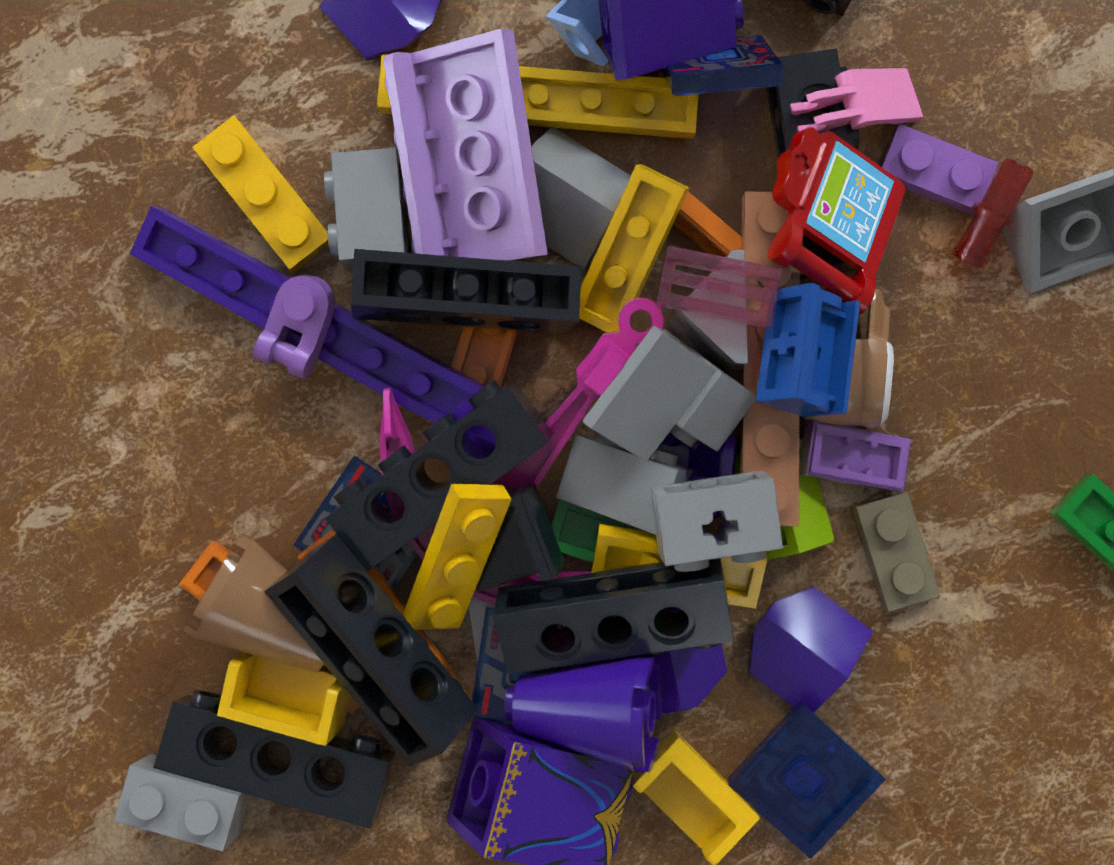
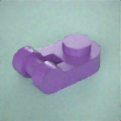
M302 275L292 277L281 285L275 297L265 329L256 341L253 350L254 359L268 365H272L274 362L288 367L289 374L304 380L311 375L335 311L336 301L334 292L327 282L319 277ZM289 328L303 333L297 347L285 342Z

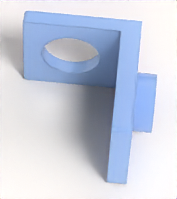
M561 0L546 15L575 56L600 66H604L609 61L596 43L602 36L598 0Z

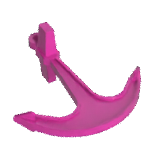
M638 297L630 300L623 306L618 320L620 331L603 333L591 352L576 368L577 387L546 420V424L554 433L549 443L490 485H503L507 490L526 483L531 484L535 482L536 488L538 487L592 402L600 398L621 371L624 364L636 350V344L642 342L653 325L661 329L663 328L664 316L656 302L648 298ZM644 310L651 315L652 324L647 330L638 331L631 325L630 317L635 311ZM391 388L383 389V409L379 438L381 462L404 445L410 453L415 451L411 434L395 401ZM385 491L391 512L394 514L404 513L405 506L402 498L395 492ZM437 522L408 542L422 560ZM591 571L559 572L553 579L591 573ZM538 573L478 592L476 587L473 597L495 605L498 587L542 580L537 578Z

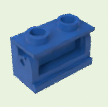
M814 283L770 291L756 402L803 417L847 414L860 302L856 300L842 303L841 297L820 289V286Z

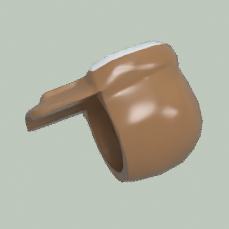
M875 289L873 300L868 307L866 339H856L847 414L813 417L801 416L805 420H817L825 424L844 427L864 426L867 428L880 427L887 420L891 399L894 354L893 346L888 342L890 309L884 304L883 293L880 289Z

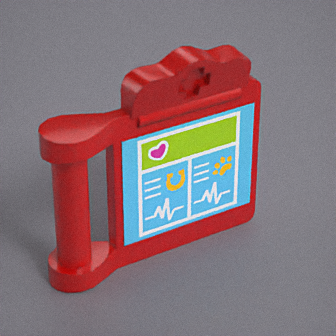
M808 127L794 134L789 149L782 153L777 161L778 178L773 187L772 196L780 207L788 211L785 222L770 244L767 258L782 268L791 265L822 287L841 297L842 303L859 301L860 315L873 300L876 274L905 193V185L833 132L825 130L819 133L813 127ZM803 235L856 269L857 271L852 279L803 247Z

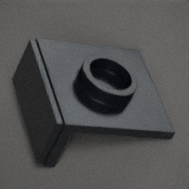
M535 482L506 490L512 500L477 584L478 592L538 573L537 578L545 582L557 576L565 561Z

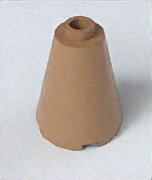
M241 533L236 545L244 549L243 553L240 556L230 551L192 614L200 619L201 622L199 623L189 618L182 632L195 639L317 673L324 663L264 592L287 570L253 538Z

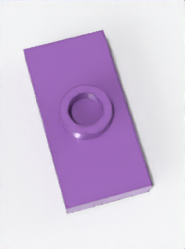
M817 420L805 421L799 475L891 492H903L911 439L852 427L825 424Z

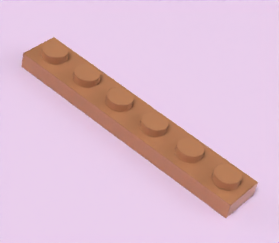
M745 191L742 196V250L745 253L748 363L741 369L740 384L757 395L770 291L800 285V271L791 265L782 268L767 258L770 244L785 222L788 211L774 201L772 192ZM755 400L740 421V474L764 471L774 478L780 526H799V415L758 403Z

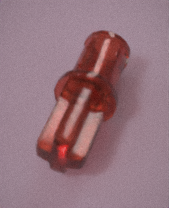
M1006 158L1002 162L981 202H974L972 205L975 213L960 242L954 248L953 255L973 266L984 267L986 259L1005 225L1012 226L1014 220L1010 216L1033 177V169L1020 161Z

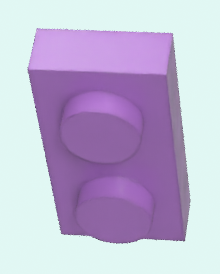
M899 123L892 133L880 167L902 181L906 190L974 216L981 209L998 162Z

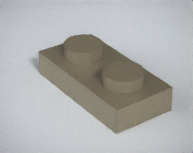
M908 492L851 507L883 611L890 612L941 597Z

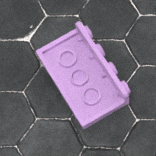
M501 28L414 53L395 52L387 54L384 58L385 87L390 98L395 128L394 142L399 153L404 183L403 196L408 207L413 237V253L507 261L548 255L514 31Z

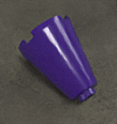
M638 656L550 670L538 674L521 675L516 685H510L506 691L504 702L505 717L507 720H512L516 732L634 772L650 773L655 762L659 738L652 736L656 719L661 720L662 711L660 664L655 663L657 659L655 656Z

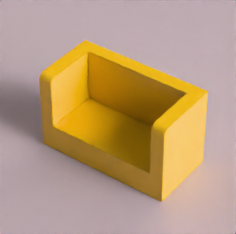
M242 652L229 662L217 716L326 746L344 726L351 696L325 665L315 673Z
M675 729L658 745L655 762L650 773H632V786L640 794L644 792L701 848L705 859L711 865H717L761 818L753 806Z

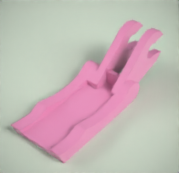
M907 68L847 70L835 76L837 88L807 94L808 102L793 103L789 106L793 115L805 114L843 102L845 110L814 117L815 124L797 126V132L813 127L821 133L846 124H850L851 128L855 130L876 124L889 123L898 125L899 123L906 122L916 123L923 118Z

